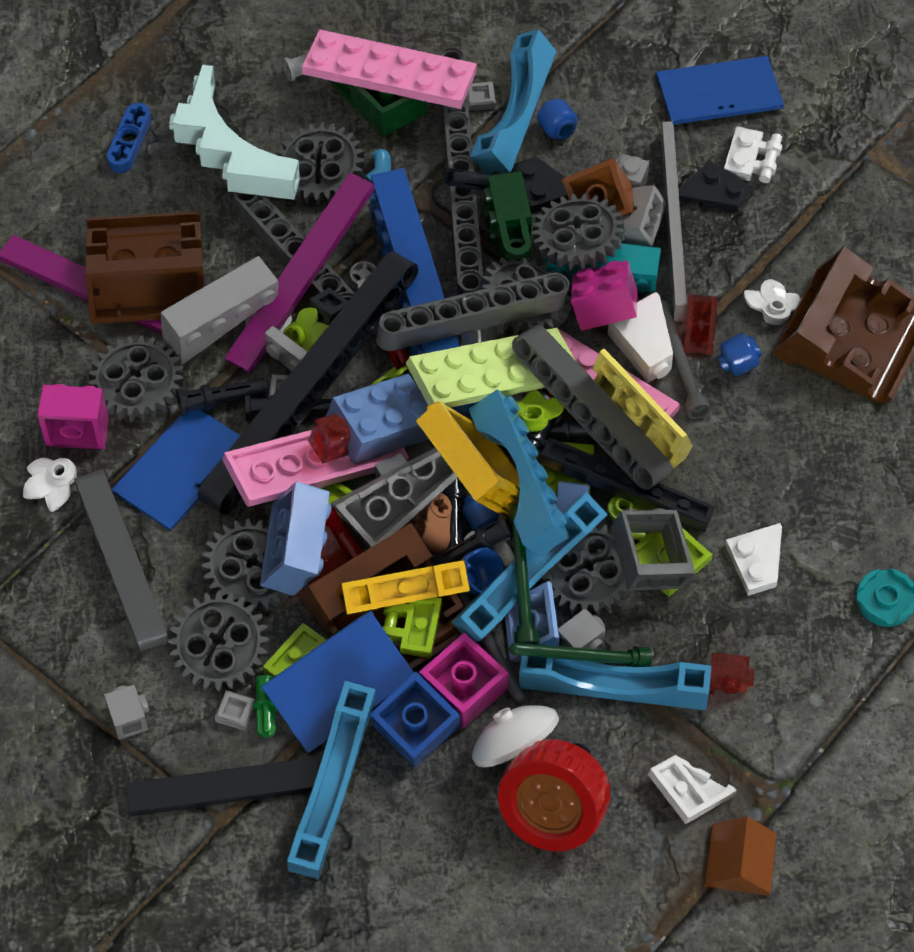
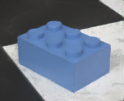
M409 373L333 397L325 418L353 464L429 440L416 422L427 411L426 407H428V404Z
M296 481L272 504L260 586L294 596L303 587H306L312 579L320 575L323 568L321 551L327 540V531H324L325 522L331 512V504L328 503L329 491Z

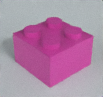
M628 260L622 262L612 261L603 267L595 269L585 268L573 274L571 303L581 331L637 317V286Z
M43 385L38 419L46 446L105 450L110 419L103 389L94 386Z
M465 632L419 672V675L460 715V726L463 729L509 688V672Z

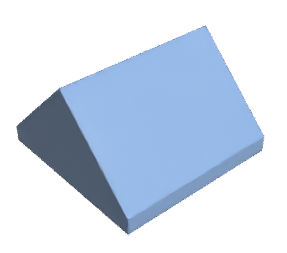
M547 581L529 591L532 625H535V629L539 631L540 645L559 646L552 583ZM518 602L505 616L508 648L512 643H515L514 633L517 631V626H519ZM509 651L510 661H521V656L512 655Z

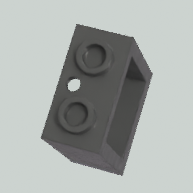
M663 508L639 511L636 509H626L619 513L611 526L627 590L684 589L694 576L695 571L678 511L665 510ZM661 532L669 563L640 564L632 533Z

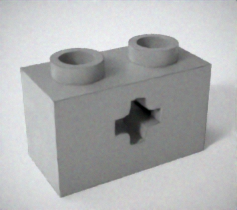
M655 185L632 188L633 212L622 216L625 232L624 241H621V243L652 247L667 203Z

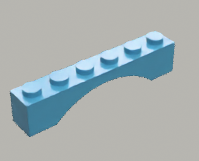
M539 29L517 35L510 53L512 83L506 111L495 128L477 137L470 157L484 174H491L495 171L502 172L503 174L511 173L557 51Z
M497 389L470 407L469 411L477 431L492 443L504 446L516 464L519 475L520 494L514 524L523 546L540 557L569 538L565 529L567 521L555 505L557 497L545 481L548 475L536 459L538 451L534 444L528 440L526 434L529 433V430L524 421L518 416L517 412L520 408L512 396L506 397Z
M587 492L576 498L562 512L567 521L565 529L569 536L568 539L540 557L526 548L529 589L608 515ZM513 560L451 621L461 634L465 632L474 642L482 640L518 602L515 561Z
M521 656L519 687L521 689L706 710L711 666L678 662L654 667H625L591 661Z
M349 681L344 682L319 771L287 860L288 871L318 880L320 878L370 719V713L375 703L376 689Z

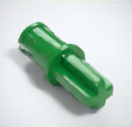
M261 675L255 678L256 702L253 704V710L256 711L257 734L263 738L274 736L276 733L275 711L277 708L266 692L261 689L262 685L273 678L270 675Z

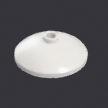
M521 706L512 710L510 708L500 710L493 716L494 720L484 728L474 745L472 752L474 763L479 767H490L515 758L525 748L531 747L536 741L543 740L553 731L559 721L558 714L553 708L547 706Z

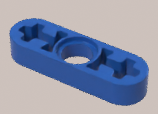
M134 103L127 107L107 152L109 168L115 173H125L132 168L150 127V109L143 103ZM137 117H138L137 122H136V123H137V126H136V125H135L134 118H137ZM127 134H134L137 136L136 139L131 142H126L122 140L123 136ZM122 150L124 151L125 158H121Z

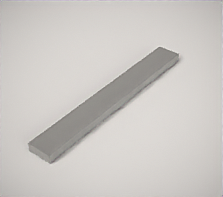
M662 122L661 151L664 194L667 203L665 208L674 322H684L687 300L674 124L672 122Z

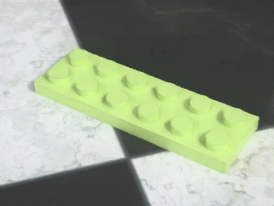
M558 328L546 329L573 357ZM516 336L410 356L406 362L428 406L435 404L437 401L450 408L479 402L497 389L505 396L546 388L514 354L512 341Z

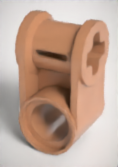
M443 493L437 495L412 520V525L428 550L436 554H441L447 549L451 538L450 519L452 505L448 497Z

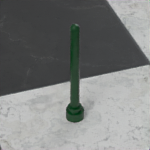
M513 504L511 506V522L519 612V626H517V631L514 633L515 643L540 645L539 631L535 629V625H532L526 547L523 546L514 524L518 504Z
M512 643L509 647L510 653L516 656L626 664L627 667H650L652 661L650 649L634 646L632 649H628L627 652L526 643Z

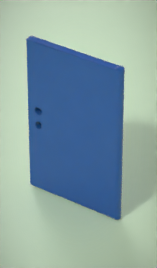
M768 56L655 72L672 124L784 109V102Z
M202 410L189 411L184 416L180 414L111 489L112 493L171 532L200 500L198 499V490L200 488L198 485L203 483L223 458L224 452H228L240 435Z
M369 610L261 686V689L266 692L307 753H310L328 740L335 710L345 681L376 689L373 706L375 707L388 698L414 672L374 617L373 611Z

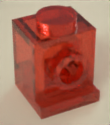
M335 413L315 421L308 442L322 464L348 456L349 450L347 446L351 435L345 420Z
M712 653L709 695H714L715 690H722L727 694L745 693L746 687H753L755 669L749 668L750 656Z

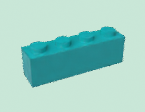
M621 243V249H615L614 257L606 255V263L597 260L595 268L603 267L612 261L622 262L628 260L637 291L655 292L661 248ZM547 257L543 258V264H547L546 271L555 270L556 273L564 275L569 282H572L573 274L581 270L579 265H575L574 269L570 271L568 264L559 269L557 261L549 265ZM589 263L585 264V268L595 269Z

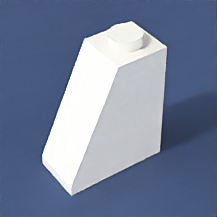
M655 292L637 302L636 318L608 324V336L647 383L656 378L660 379L666 376L672 368L673 350L660 296Z

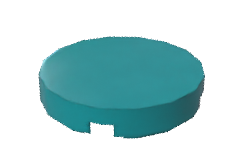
M896 569L872 570L862 578L857 588L856 603L859 611L867 620L876 625L892 627L903 624L914 613V582L906 574Z

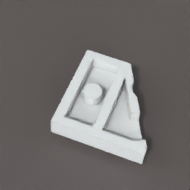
M781 523L726 539L725 546L748 596L777 586L782 533Z
M677 755L654 766L648 773L650 779L685 824L733 798L736 793V789L728 784L727 787L718 784L709 779L711 774L700 768L692 767L689 762Z

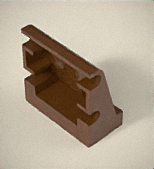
M200 211L86 219L87 255L85 276L91 324L161 319V312L205 287Z
M843 246L816 269L771 354L788 366L797 363L874 402L888 403L893 399L914 358V295L890 278L883 282L873 280L870 274L874 267Z
M412 523L312 583L298 596L310 615L315 616L331 638L369 611L347 614L341 583L433 566L430 560L433 556ZM456 594L438 597L442 598V606L432 656L448 647L462 635L451 623L462 611L461 608L464 607ZM384 607L373 609L374 617L381 627L384 626L386 617L383 614ZM399 618L396 627L404 629L406 618ZM394 642L393 644L400 652L401 642ZM401 654L411 669L429 659Z

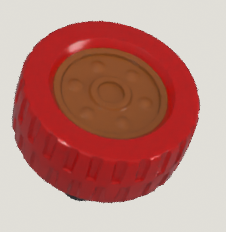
M556 739L536 741L531 747L521 751L505 770L499 783L497 794L500 812L507 825L518 837L534 847L559 852L578 848L594 835L606 815L611 799L610 785L605 771L591 755L589 748L581 743L572 744Z

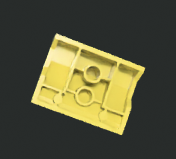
M602 349L592 368L598 373L594 381L668 458L672 469H674L687 458L693 447L688 435L605 349Z

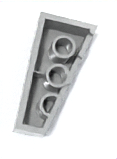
M257 256L161 312L162 340L169 349H174L175 357L179 356L182 366L264 305L273 302L278 296L277 278L263 260Z
M433 448L330 504L366 546L371 548L399 531L449 486L457 476L438 450Z

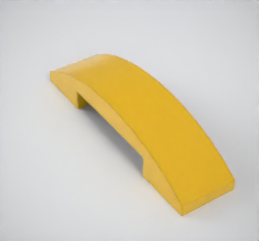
M464 560L341 583L347 614L470 591Z

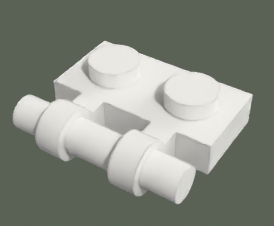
M737 126L724 169L745 181L751 180L752 173L759 174V180L762 183H768L777 168L775 161L782 151V136L776 133L772 134L771 139L765 142L762 141L764 132ZM758 154L765 155L764 160H756Z

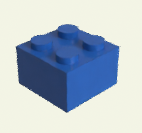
M414 672L370 713L371 725L414 768L460 726V715L417 672Z

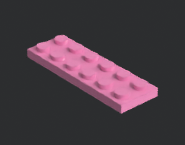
M320 29L302 65V74L458 109L462 108L477 72V63Z
M328 425L224 452L222 460L246 506L251 507L277 500L296 481L321 488L375 473V464L399 453L403 454L406 461H408L409 456L405 449L402 448L353 464L333 430Z

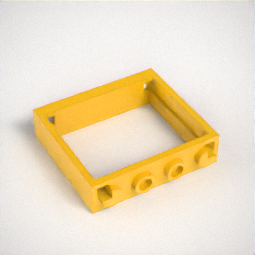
M437 401L435 404L426 407L427 411L416 422L474 500L499 514H507L511 519V506L519 502V475L517 468L512 465L502 448L478 432L474 421L442 402Z

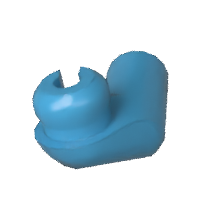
M375 150L372 153L371 159H374L375 169L364 176V179L371 182V175L391 171V156L386 150Z

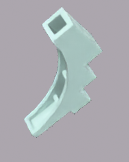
M202 65L199 75L194 77L193 95L188 96L187 104L179 103L176 113L171 114L169 127L170 130L174 131L175 142L196 145V154L200 155L201 167L223 169V179L227 180L229 192L294 200L300 181L299 160L277 156L261 150L241 139L223 121L213 102L215 89L213 66Z

